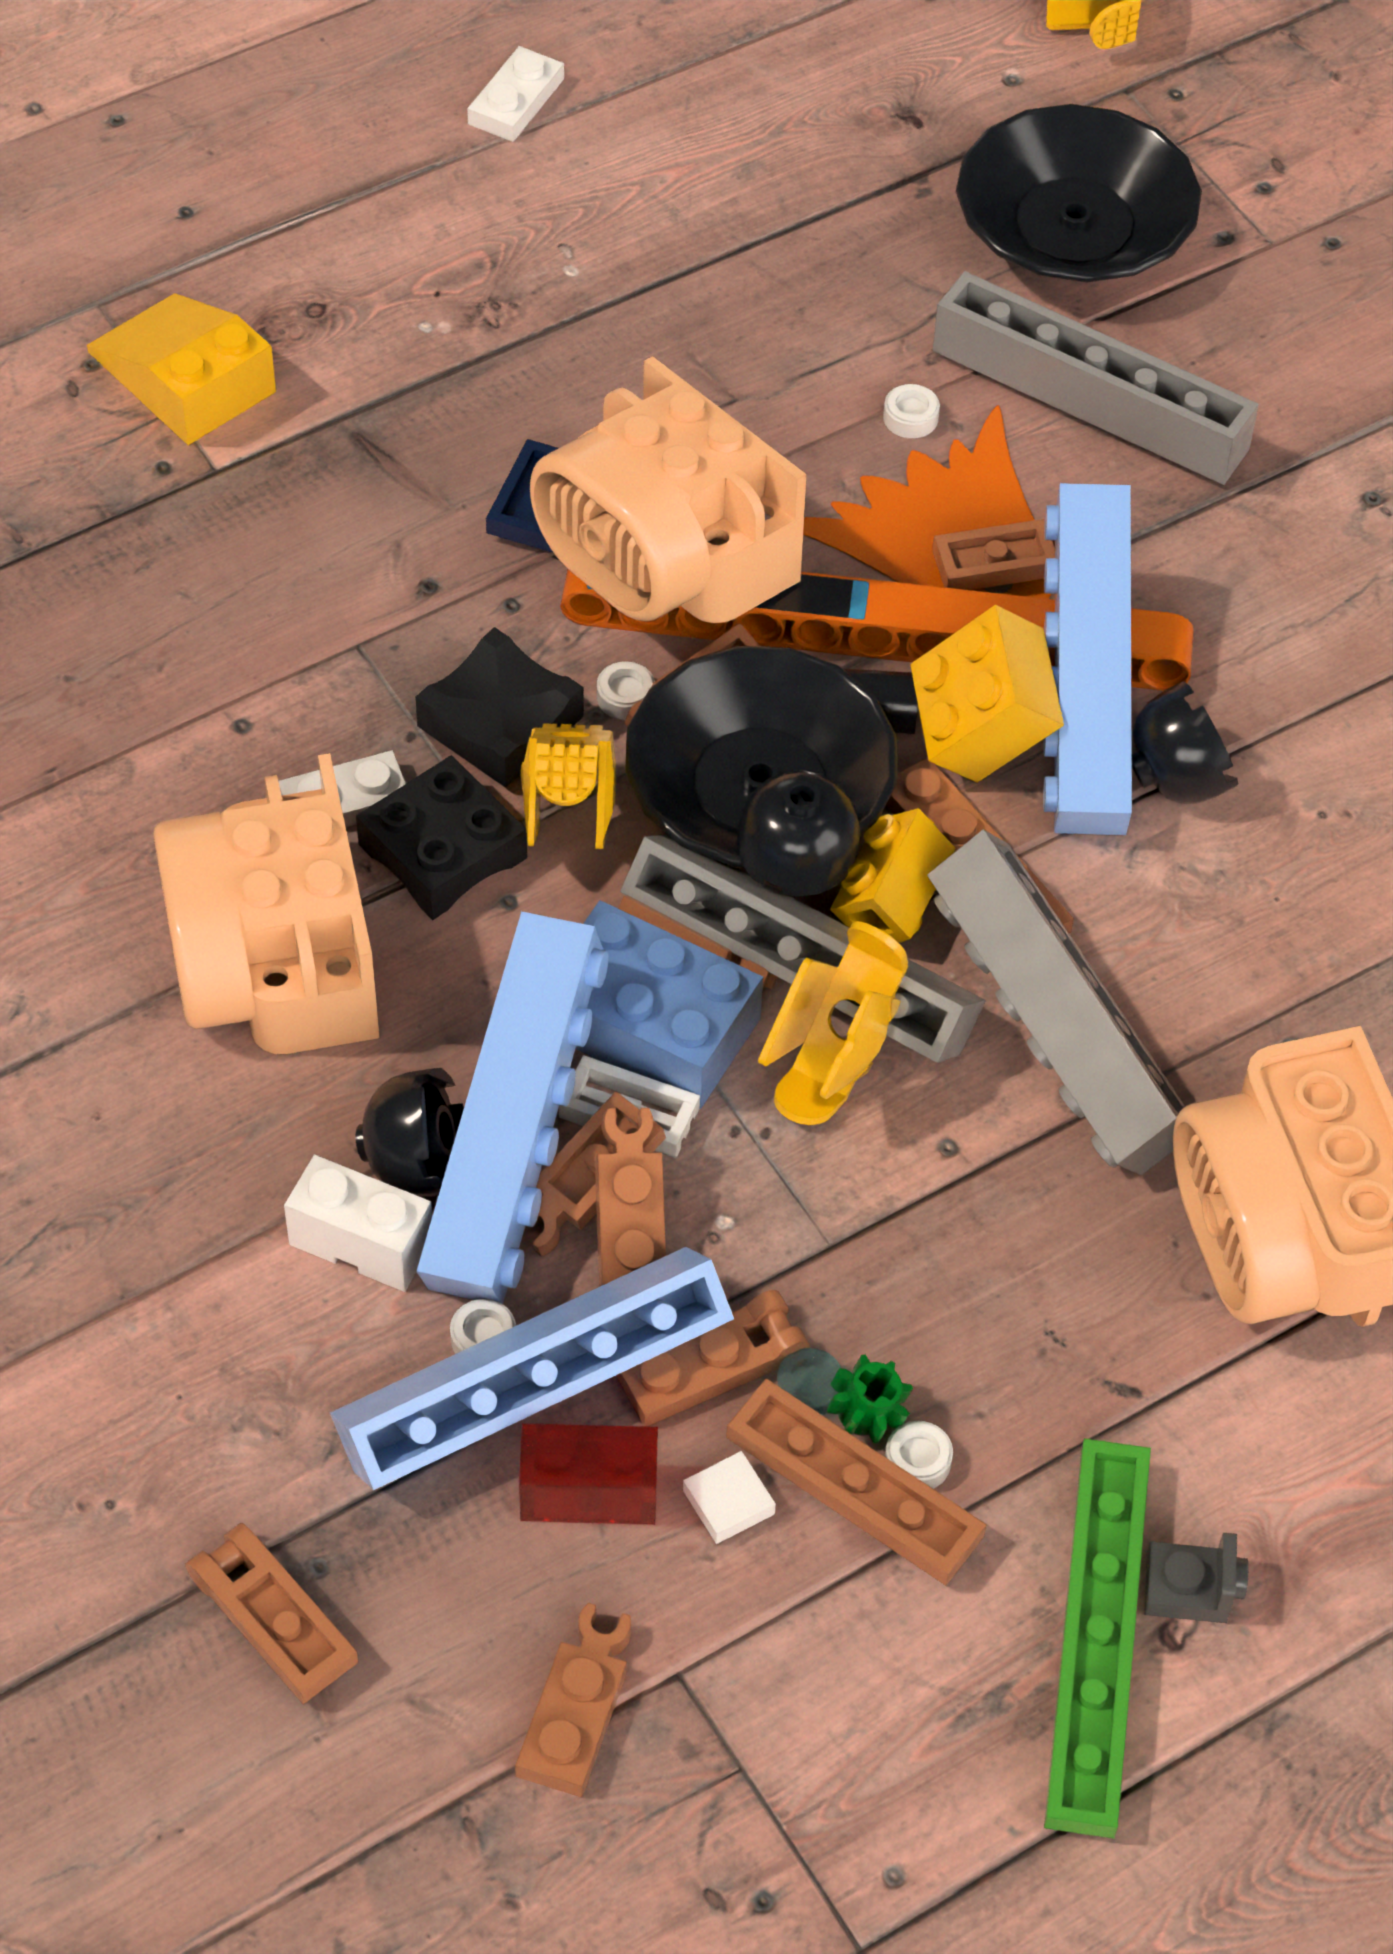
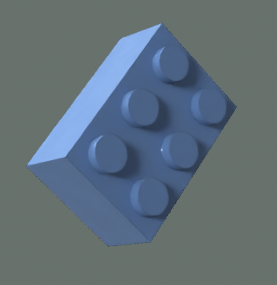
M599 900L583 924L595 926L603 950L608 951V968L602 987L592 988L587 1009L592 1011V1024L588 1040L584 1047L576 1046L575 1049L599 1061L700 1095L701 1109L761 1019L763 976Z

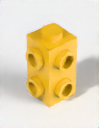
M919 808L895 815H883L865 832V842L854 864L848 869V876L841 882L842 887L830 908L845 926L850 927L854 921L864 922L884 931L898 943L911 939L921 927L922 915L936 890L927 874L950 857L956 848L939 831L935 823Z

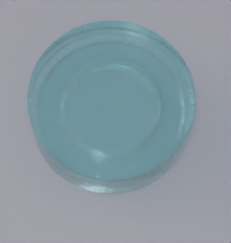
M815 1348L800 1349L789 1354L780 1364L777 1374V1385L821 1415L827 1414L826 1408L833 1396L838 1394L830 1383L841 1366L832 1355L823 1350Z

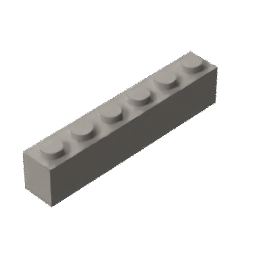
M966 271L963 272L937 304L933 351L1223 485L1250 450L1259 404Z
M981 830L927 874L939 893L934 898V902L941 914L953 926L958 927L960 925L970 941L964 947L976 966L984 973L988 974L991 972L1001 987L995 992L999 1003L1014 1020L1020 1021L1022 1019L1032 1034L1027 1039V1044L1034 1056L1047 1069L1054 1068L1064 1083L1058 1090L1066 1105L1079 1118L1086 1117L1097 1133L1091 1137V1142L1098 1154L1112 1168L1119 1165L1139 1175H1143L1173 1152L1174 1124L1179 1112L1185 1105L1010 845L988 831Z
M668 834L646 836L643 838L620 890L621 893L636 899L732 950V953L745 960H751L766 968V971L790 984L793 983L805 958L838 967L849 944L847 936L849 927L789 895L782 894L781 891L766 883L761 885L753 880L749 874L734 866L680 846ZM907 959V971L895 994V998L901 1001L898 1012L888 1024L886 1036L937 1063L960 1056L986 1000ZM842 1000L835 1008L854 1018L860 1005L852 1000Z

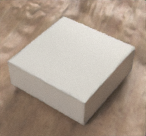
M742 1451L683 1480V1492L716 1544L775 1515L776 1504Z

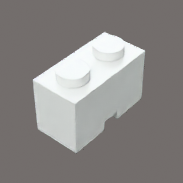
M314 1154L284 1204L289 1245L335 1264L340 1259L357 1266L358 1273L403 1292L407 1290L417 1272L432 1220L431 1201Z

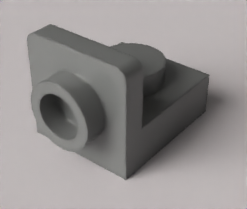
M1223 1532L1218 1548L1150 1541L1146 1558L1145 1615L1227 1623L1234 1599L1244 1600L1248 1585V1558L1237 1557V1534Z

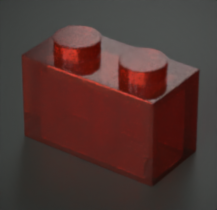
M522 1423L519 1473L520 1521L655 1525L658 1427Z

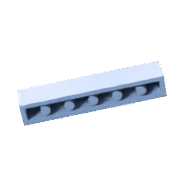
M1060 483L1056 505H1046L1045 540H1055V558H1046L1044 592L1045 594H1055V612L1045 613L1044 633L1047 647L1055 648V666H1052L1064 726L1044 738V757H1054V776H1045L1043 810L1044 812H1054V833L1126 835L1132 814L1130 485Z
M521 911L417 1268V1273L428 1290L472 1300L490 1299L503 1304L508 1287L516 1288L520 1281L524 1266V1251L519 1249L525 1226L533 1227L538 1218L542 1192L541 1189L536 1188L542 1165L550 1166L556 1154L559 1131L557 1128H553L559 1105L567 1106L573 1094L575 1069L570 1068L575 1048L576 1046L584 1047L590 1034L592 1011L587 1009L592 988H601L607 973L608 951L603 950L595 926Z
M684 1247L332 1411L330 1415L354 1473L375 1490L733 1320L734 1317L712 1260Z

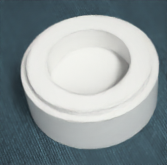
M916 384L898 386L892 389L885 398L884 423L892 433L900 437H924L930 434L938 424L940 403L935 393L924 386Z
M624 661L611 664L603 669L598 676L597 703L608 716L619 720H626L631 707L635 703L642 701L646 696L652 683L655 682L654 677L646 667L638 663Z
M478 1299L464 1304L456 1311L450 1324L451 1345L454 1353L457 1354L516 1326L514 1316L506 1306L490 1299Z
M911 1421L897 1427L891 1433L887 1441L885 1457L934 1489L942 1484L949 1475L953 1458V1447L950 1438L940 1427L926 1421Z

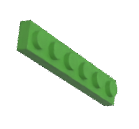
M1085 1438L1083 1440L1044 1820L1045 1829L1113 1839L1117 1832L1151 1452L1149 1447Z

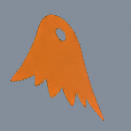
M997 405L986 419L975 443L973 453H970L958 439L953 440L949 452L950 468H946L929 456L912 450L907 459L906 475L909 486L882 477L863 475L860 477L861 486L872 508L849 502L833 501L830 505L843 519L804 517L803 535L861 561L896 582L944 587L932 552L934 536L1035 520L1025 500L1012 465L1000 406ZM1044 579L1013 583L1009 591L1002 593L1049 599L1051 594H1045ZM981 588V589H974V590H973V591L988 592V591L984 590L983 588Z

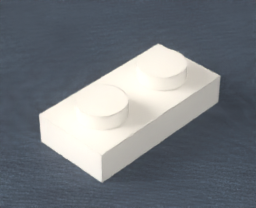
M518 46L467 108L468 124L514 142L564 80V63Z
M393 750L333 766L345 827L357 825L356 815L406 784ZM317 770L280 780L281 795L321 789L320 771Z

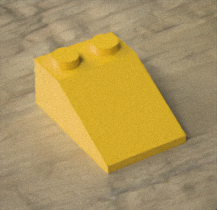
M176 293L87 344L88 353L187 445L192 444L276 393L272 346L238 315Z

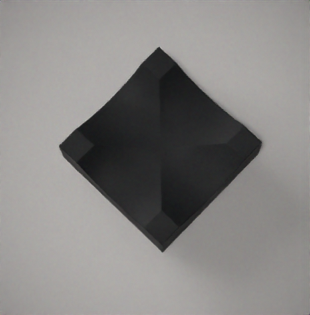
M495 627L481 638L475 649L457 669L444 679L429 684L415 697L417 726L505 788L521 774V764L524 762L528 740L531 737L533 728H542L544 723L557 724V727H560L561 724H572L573 727L584 717V687L568 676L555 674L537 664L509 636Z
M452 755L356 815L358 845L371 858L378 860L402 882L419 907L432 920L448 911L464 893L483 879L502 870L511 869L528 858L526 828Z

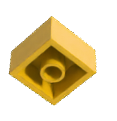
M997 605L985 611L910 664L929 762L976 783L1064 726L1044 628Z

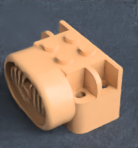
M653 356L644 360L643 400L625 388H617L609 392L604 399L603 422L586 431L576 440L545 455L533 468L530 479L531 504L538 526L549 547L573 574L618 611L632 619L639 621L655 620L682 606L701 621L723 623L739 617L801 580L807 474ZM764 514L770 515L771 518L765 520Z
M330 753L318 755L321 789L281 795L277 775L264 777L266 798L231 805L221 815L220 812L164 820L155 826L153 835L185 1020L190 1027L201 1029L249 1021L255 1043L264 1051L273 1054H291L380 1038L372 950Z
M1361 1026L1270 1045L1258 1050L1250 1058L1241 1093L1189 1104L1179 1112L1174 1124L1173 1156L1180 1195L1216 1290L1231 1315L1246 1324L1263 1322L1313 1309L1330 1316L1351 1315L1353 1321L1361 1327L1375 1324L1382 1307L1393 1305V1098Z

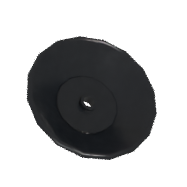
M1064 104L1024 110L987 128L962 157L956 195L967 226L997 256L1039 276L1088 283L1135 276L1172 257L1197 227L1202 190L1188 156L1158 128L1118 110Z
M735 646L690 659L648 690L627 727L625 773L644 814L680 846L730 866L743 867L737 848V828L746 799L762 784L753 780L766 781L782 772L800 770L824 775L837 783L855 805L860 835L877 822L898 782V738L877 697L839 665L792 648Z

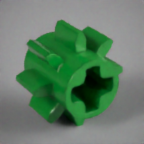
M864 1354L859 1357L853 1368V1373L843 1368H839L830 1385L838 1394L833 1396L826 1408L827 1413L838 1414L841 1423L845 1427V1431L851 1435L853 1433L869 1435L873 1443H879L887 1430V1425L896 1429L902 1426L910 1413L901 1404L907 1400L913 1387L911 1384L902 1383L898 1373L895 1371V1362L890 1361L887 1364L870 1362ZM865 1395L872 1398L875 1402L868 1400Z

